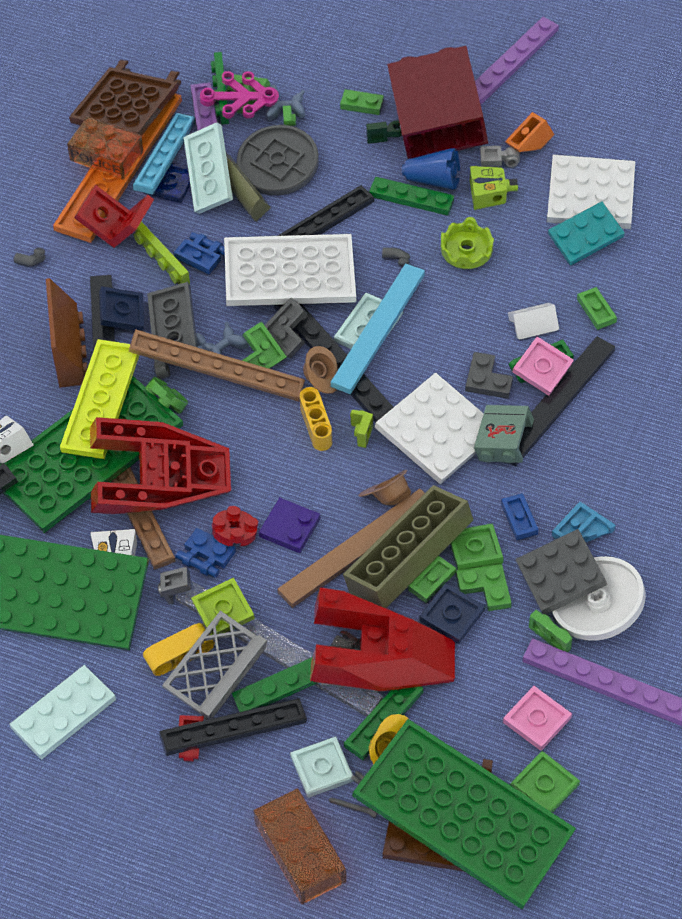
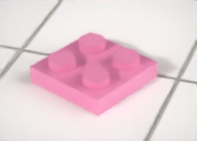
M536 337L512 372L549 396L571 367L574 360L541 338Z
M533 686L503 718V723L542 751L572 718V713Z

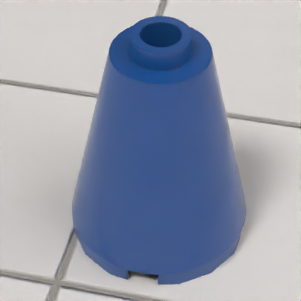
M455 148L407 159L405 164L402 165V175L406 177V180L449 190H456L459 186L460 178H456L457 171H460V158Z

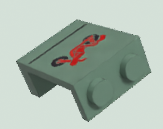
M486 405L474 445L479 461L523 462L519 445L524 428L532 427L534 422L529 406Z

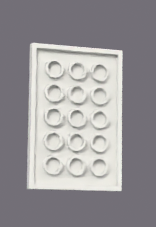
M351 234L224 238L226 306L285 304L290 298H293L298 304L356 302Z

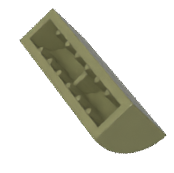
M226 152L232 193L253 220L258 221L271 207Z

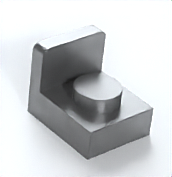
M187 566L160 573L161 583L158 584V591L168 604L173 603L174 594L191 590L190 571Z

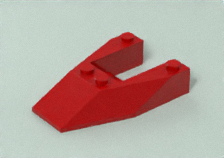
M96 417L90 426V449L139 452L140 484L97 482L91 490V513L122 514L163 510L231 491L229 448L164 422Z
M319 588L315 603L314 624L361 630L360 650L316 644L311 661L310 681L376 691L454 682L455 642L452 639L413 619L345 591Z

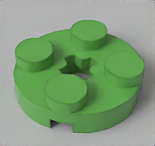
M153 377L145 389L155 396L157 394L160 397L158 401L167 408L171 405L175 411L181 414L187 406L188 400L176 389L166 386L167 383L163 380Z

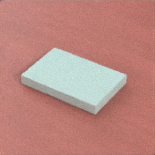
M365 293L335 334L334 341L352 349L382 299ZM402 311V313L400 314V316L398 317L397 321H398V320L400 319V317L402 316L403 311Z

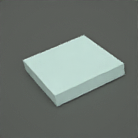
M336 737L290 753L308 798L354 782L351 779L353 774Z

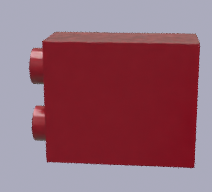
M467 46L447 47L436 53L418 57L408 56L397 62L387 64L408 159L450 148H455L458 151L488 144L484 117Z

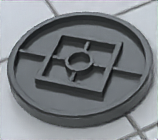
M272 125L257 130L245 139L237 154V165L258 192L266 195H285L299 190L314 177L319 164L318 149L314 140L303 130L289 125Z

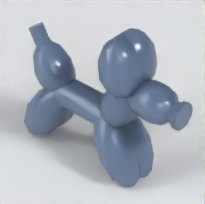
M275 84L269 86L275 88L278 91V88ZM302 90L294 95L292 100L280 101L278 99L267 110L268 121L275 120L283 106H291L296 116L304 118L305 111L301 103L305 91Z
M225 322L224 338L216 345L206 343L204 336L198 332L196 333L198 348L221 355V351L229 345L238 349H245L249 346L243 336L234 334L233 329L229 326V322Z

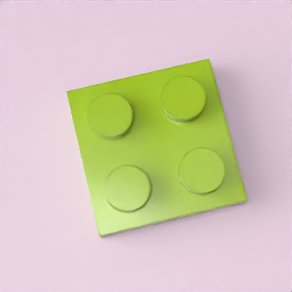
M234 578L191 598L206 628L220 611L240 625L255 619L254 613ZM221 619L216 626V634L231 631L230 625Z

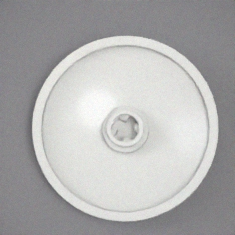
M594 557L607 585L552 611L561 628H564L571 636L589 641L603 640L620 634L637 620L645 604V587L638 571L624 560L614 557Z

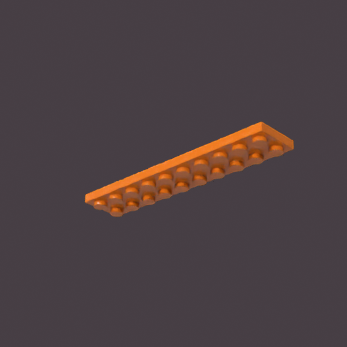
M173 95L140 139L115 133L112 134L93 163L96 165L91 166L53 225L54 231L92 243L96 234L77 221L74 216L95 185L118 201L182 102L181 95ZM98 210L99 216L105 218V213L102 210Z

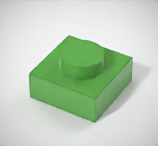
M283 106L284 125L296 126V114H291V106Z

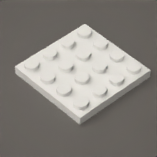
M553 155L547 222L562 223L603 201L620 227L631 229L635 161Z
M434 373L379 419L375 424V428L441 485L476 454L474 445L484 413L437 373Z

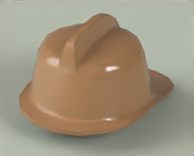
M322 346L311 348L306 354L303 366L304 376L315 389L322 393L330 394L337 391V389L331 387V380L338 371L336 358L333 353Z
M403 470L391 479L362 491L359 497L373 494L382 504L395 505L400 503L411 494V490L404 477L407 470Z

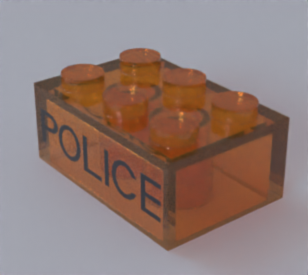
M89 116L86 117L67 143L70 161L123 180L144 152L142 136L140 134Z

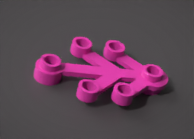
M226 71L222 74V83L229 85L236 92H215L211 88H204L200 92V102L204 106H212L216 100H236L231 105L223 106V116L225 118H232L235 112L243 107V116L245 118H253L255 113L263 106H273L279 99V93L275 88L262 86L254 79L252 72L246 71L242 74V82L245 85H250L256 91L250 92L234 79L232 72ZM250 100H257V101H256L254 104H252V105H251V104L245 105V104H246L247 102H249Z

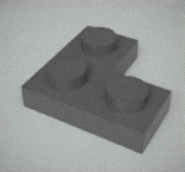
M290 298L265 324L274 340L290 359L305 344L293 328L308 314L293 298Z
M474 352L465 391L509 399L513 376L492 373L495 355Z

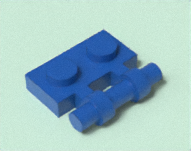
M195 232L191 233L190 240L185 239L174 251L176 259L209 275L220 263L221 255L225 256V247L222 243L211 241L206 235Z
M196 528L184 544L185 550L189 552L185 553L179 550L176 554V559L182 561V564L187 567L192 566L200 570V573L205 576L210 575L216 578L220 570L215 568V566L217 565L224 569L236 553V547L224 545L218 542L213 535ZM199 556V557H201V558H203V559H205V560H207V561H204V562H203V561L197 559V557Z

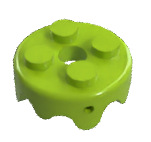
M467 217L464 222L459 224L451 223L445 233L441 232V253L444 259L452 266L461 269H473L484 265L492 256L494 238H492L490 229L488 227H479L473 217ZM466 245L471 246L472 248L464 249L462 248V246Z

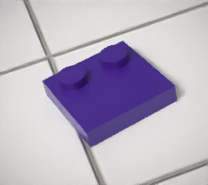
M279 497L261 527L259 537L301 553L321 519L320 513Z

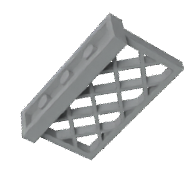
M220 611L162 687L197 711L201 716H204L205 720L213 719L265 651L267 640L260 635L256 636ZM221 619L230 625L231 632L216 634V626ZM245 635L251 639L247 646L236 648L234 636ZM232 637L233 648L219 650L217 639ZM215 639L216 651L202 653L201 645L203 642ZM234 653V663L229 666H221L220 655ZM217 656L219 667L204 669L203 658ZM200 658L202 670L188 672L187 663L189 660ZM220 672L221 680L218 684L207 685L205 674ZM203 674L204 686L190 688L188 676ZM186 677L187 689L176 690L171 686L175 678ZM205 691L206 699L201 706L192 701V692Z

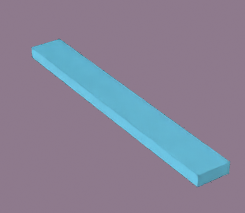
M405 263L331 380L332 388L348 394L352 393L425 276V270Z

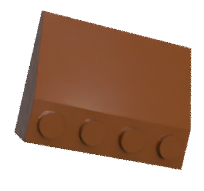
M47 278L46 291L51 349L59 388L82 385L88 368L87 362H83V358H87L86 345H82V341H86L84 328H80V324H84L83 312H78L77 303L55 282Z

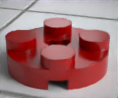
M229 506L227 510H223L213 517L211 528L213 530V537L218 542L227 546H233V543H241L240 547L249 545L256 538L258 520L250 514L241 511L237 506Z

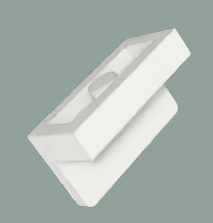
M545 303L508 312L509 321L514 322L518 339L559 330L554 304Z

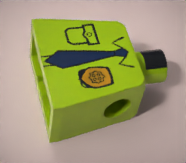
M470 166L469 181L474 210L505 204L507 192L518 191V180L505 179L503 168Z

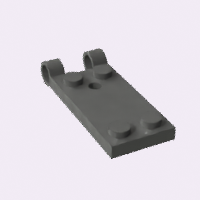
M185 282L147 293L151 334L170 340L178 338L177 342L198 348L189 283ZM154 359L157 377L159 379L170 377L168 363Z

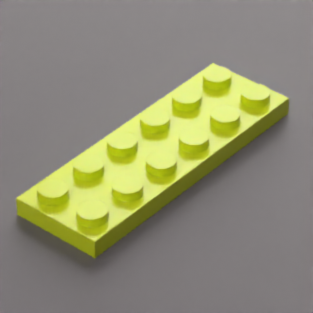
M97 340L60 445L62 453L105 459L107 450L90 449V426L96 417L119 418L139 358L138 354L129 352L130 344Z

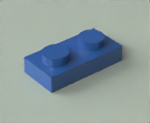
M523 493L501 499V506L516 541L538 535L539 529Z

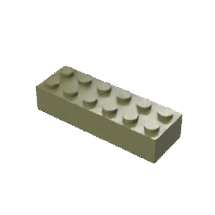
M433 485L343 574L349 593L387 608L473 521L468 501Z

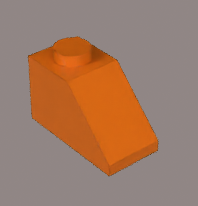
M532 112L505 142L518 152L539 150L555 134L545 119Z

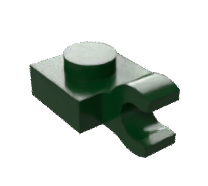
M395 120L390 122L389 125L386 122L366 124L367 144L388 142V137H401L400 122Z

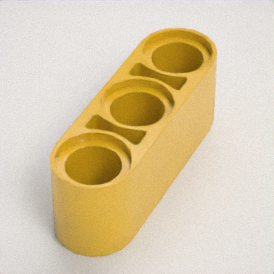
M306 387L300 392L301 413L313 447L319 451H325L332 446V427L318 390L313 387Z
M196 623L151 645L143 652V657L155 676H161L178 666L206 630L203 623ZM213 640L204 641L201 645L202 653L209 652L215 646V642Z

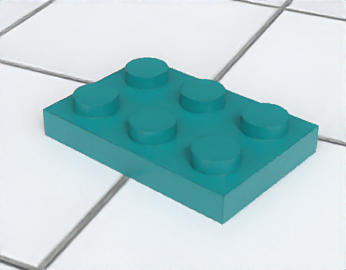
M603 201L552 227L548 230V235L571 266L623 238L625 232Z

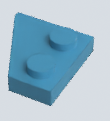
M579 502L553 529L552 537L558 539L579 529L585 542L614 532L616 525L582 502Z

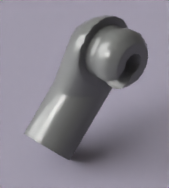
M43 248L34 249V254L30 256L16 253L14 263L32 267L45 260V250Z
M382 249V258L398 259L399 266H404L405 263L409 264L410 255L402 249Z

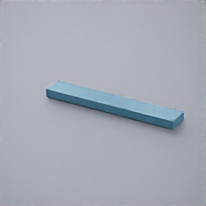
M180 113L175 114L135 180L133 190L154 194L184 143V137L190 133L194 126L195 117Z

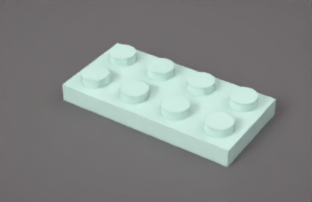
M214 123L185 136L184 144L194 212L201 214L233 200L222 125Z
M83 665L11 722L10 727L42 760L112 704L116 697Z

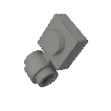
M480 146L481 167L502 166V161L508 167H515L520 162V153L512 147L501 151V146Z

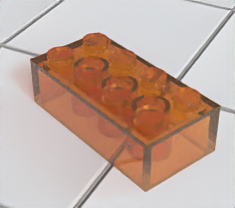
M298 788L253 810L255 825L301 904L347 882L345 866Z

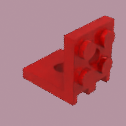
M95 185L74 218L115 248L138 228L154 199L147 194L128 210ZM98 210H102L105 213V218L99 216Z

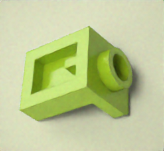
M351 410V425L355 426L354 436L357 437V446L366 448L374 427L373 414L363 410Z

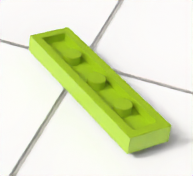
M141 221L133 234L135 241L139 245L142 244L147 254L151 258L154 257L159 267L163 271L166 270L175 284L188 282L190 285L189 272Z

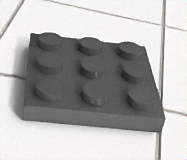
M579 529L515 559L542 614H548L607 585Z

